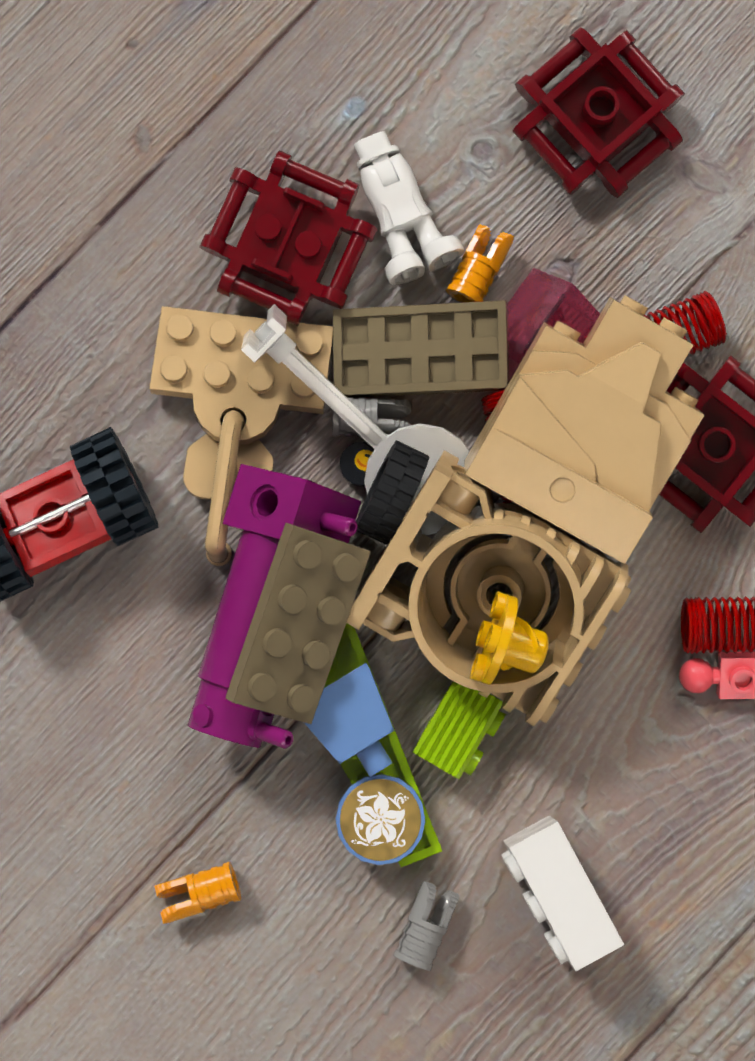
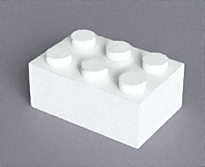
M547 816L503 840L508 851L501 854L516 882L518 883L524 879L529 891L522 895L538 923L546 920L551 930L544 933V936L560 964L568 961L574 970L578 971L624 945L557 820Z

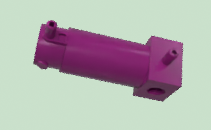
M240 464L222 524L239 529L242 533L197 676L201 678V682L187 724L188 727L217 738L250 747L260 748L262 741L283 749L291 746L293 742L292 732L271 725L274 714L232 703L225 697L285 523L349 543L351 536L357 531L356 518L361 505L360 500L307 479Z

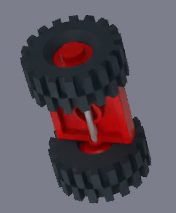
M109 427L71 445L72 460L0 493V602L33 587L34 579L32 576L112 539L117 546H120L159 528L148 496L113 428Z

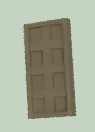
M506 300L333 309L334 386L346 397L351 398L503 391L510 382L508 303Z
M285 523L225 697L227 700L235 704L312 724L371 551Z

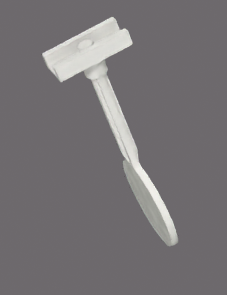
M275 304L268 310L267 322L265 321L255 333L250 329L244 335L241 350L254 363L265 353L271 356L278 364L284 363L374 448L368 459L364 478L367 494L386 455L396 440L429 456L427 467L411 504L444 450L459 458L458 464L464 467V460L470 451L460 438L443 427L416 424L398 428L389 435L385 434L295 349L297 344L284 333L287 315ZM431 511L421 527L422 534L430 535L437 533L448 520Z

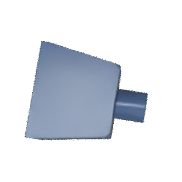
M364 663L323 689L312 724L305 723V725L339 764L356 754L369 777L393 763L379 740L393 732L394 728L368 664Z

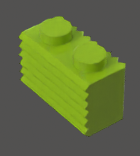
M452 681L412 752L453 777L460 779L463 772L470 776L472 775L484 752L477 749L485 734L491 737L495 735L506 714L499 710L503 703L500 699L491 694L485 698L478 694V690L467 688Z

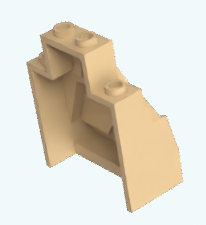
M624 295L621 302L611 297L609 298L583 344L577 341L581 333L557 320L554 327L545 322L543 323L464 460L466 476L623 564L627 562L653 518L650 512L652 505L690 444L692 435L704 417V414L695 408L698 399L677 387L673 389L671 394L667 392L668 387L693 347V344L683 339L687 330L665 317L660 325L644 316L648 308Z

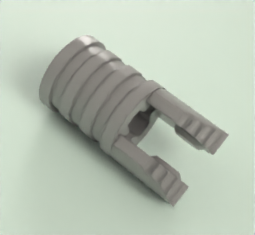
M347 397L385 434L389 435L398 428L411 426V424L404 422V420L377 419L407 417L411 412V401L377 398L353 399ZM333 411L332 436L355 435L361 437Z
M423 881L408 917V924L405 925L404 934L400 938L398 949L395 950L393 956L418 968L431 971L432 962L436 958L437 949L442 943L441 939L447 931L460 895L450 890L444 892L441 895V899H439V904L436 906L432 919L429 920L427 918L433 906L437 890L434 884Z

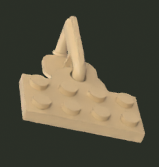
M162 306L149 389L151 394L193 399L195 416L202 430L207 434L188 448L183 479L187 490L193 496L211 500L205 539L206 557L211 564L223 566L230 561L232 549L226 543L228 526L222 523L240 464L273 471V457L259 439L263 438L275 425L280 409L324 414L325 402L284 363L278 364L267 353L254 363L241 350L244 335L250 329L255 333L265 321L267 322V319ZM287 322L284 333L297 344L295 349L328 379L333 344V326L299 323L298 326Z

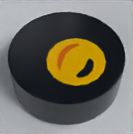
M353 443L341 455V473L345 480L354 486L365 487L364 478L367 462L374 451V448L369 443Z

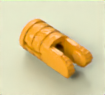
M479 224L446 292L461 303L483 302L489 287L494 281V277L498 274L509 252L514 236L500 232L487 257H485L483 254L490 240L491 231L487 226Z
M231 862L223 863L219 867H212L210 870L199 871L197 874H188L155 885L156 895L159 898L173 897L188 891L191 898L163 909L160 912L163 924L203 913L207 909L211 910L219 905L229 904L232 901H241L239 883Z

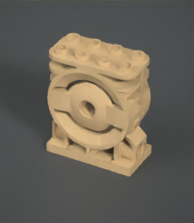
M444 450L405 514L393 538L387 544L357 594L346 623L358 630L364 624L392 642L415 638L420 650L428 661L450 680L467 688L478 690V694L485 698L490 693L503 700L502 708L509 713L514 708L525 713V722L531 726H535L539 720L547 723L559 703L556 696L561 686L565 684L570 687L578 676L583 665L579 661L585 649L588 647L594 650L602 639L607 628L603 624L610 610L618 613L625 604L631 592V589L628 588L631 581V576L628 575V565L620 561L615 563L605 557L604 552L597 548H590L583 544L581 539L568 535L563 529L520 505L494 503L491 490L466 476L465 468L458 464L459 458ZM480 499L481 506L475 507ZM431 511L448 520L435 534L433 539L422 534L421 530ZM489 534L511 535L509 539H493L477 544L468 550L458 562L451 580L450 595L453 608L459 619L449 634L444 625L452 612L446 600L444 583L450 561L464 545L478 537ZM548 553L553 558L552 564L558 577L559 598L552 616L539 629L546 632L549 640L548 652L544 663L535 673H529L517 668L505 671L500 669L490 685L470 679L474 659L477 653H482L483 649L475 645L483 620L491 622L493 619L489 615L495 596L490 592L489 587L495 583H503L510 587L512 591L511 596L518 598L516 617L522 618L532 628H535L544 618L551 599V578L543 561ZM410 562L418 567L411 588L391 577L397 566L401 563Z

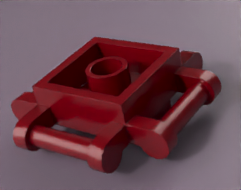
M580 27L569 36L570 42L531 76L524 75L515 83L520 95L527 102L531 103L535 109L523 118L512 132L520 141L526 140L562 179L563 183L561 186L569 195L575 193L591 176L596 174L607 191L614 197L619 198L628 190L627 184L667 149L672 151L683 142L679 131L663 114L676 105L685 93L677 84L672 86L634 45L636 39L628 30L620 34L609 45L605 43L601 47L585 29ZM580 55L588 58L548 94L542 90L545 85ZM619 57H622L630 65V67L659 97L658 99H656L653 96V94L643 85V83L632 73V71L621 61ZM545 120L551 124L584 161L579 168L575 169L538 128ZM650 126L656 133V137L616 171L609 161Z
M279 150L274 158L266 181L247 170L238 167L234 168L229 179L232 183L231 188L210 234L204 235L199 247L207 253L229 262L219 281L217 292L228 297L232 294L267 309H270L275 304L287 315L288 323L298 326L309 301H312L313 298L333 307L343 309L348 295L345 294L367 242L373 241L378 229L364 220L348 216L360 184L348 179L345 183L291 160L292 155ZM285 176L337 198L338 201L334 210L324 206V203L288 187H285V189L280 187ZM249 191L259 197L237 247H234L225 241ZM342 232L351 235L330 285L320 284ZM244 271L293 292L296 296L292 301L245 281L240 276Z
M731 355L709 382L683 363L667 389V392L671 394L675 387L685 392L691 386L700 393L696 398L698 402L695 408L699 409L704 414V417L692 435L691 442L675 469L712 498L702 507L669 480H667L659 495L692 520L690 525L700 533L706 529L723 507L749 527L755 522V487L742 503L733 497L755 470V416L721 391L722 387L729 381L755 402V379L739 367L741 363Z

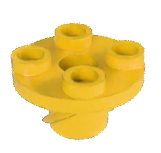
M499 591L496 593L489 615L493 619L491 622L483 620L476 638L475 645L483 649L482 653H477L474 659L470 679L490 685L500 669L505 671L517 668L529 673H535L544 663L549 646L548 635L544 631L532 628L522 618L516 617L518 610L517 597Z

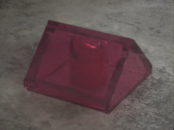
M533 268L508 302L509 357L520 365L544 322L554 327L557 320L570 326L581 333L577 341L583 344L586 335L591 331L600 313L573 283Z

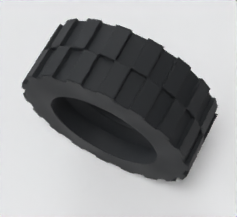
M397 440L394 442L356 520L358 532L385 545L390 542L400 526L422 480L429 460L428 455Z

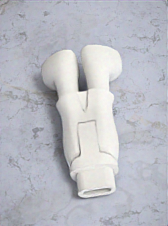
M381 131L357 141L354 147L360 158L357 162V167L361 173L362 186L378 217L381 236L386 237L392 259L385 267L389 283L391 285L408 283L417 280L425 273L423 262L413 249L406 232L411 230L415 231L424 260L430 272L438 271L461 257L465 252L461 241L453 235L442 236L431 218L433 212L422 198L410 165L400 154L398 146H391L386 132Z

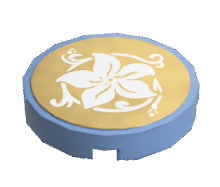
M384 774L363 777L352 784L339 801L336 814L338 836L346 849L363 862L376 865L398 862L412 853L422 838L425 825L422 801L413 787L398 777Z

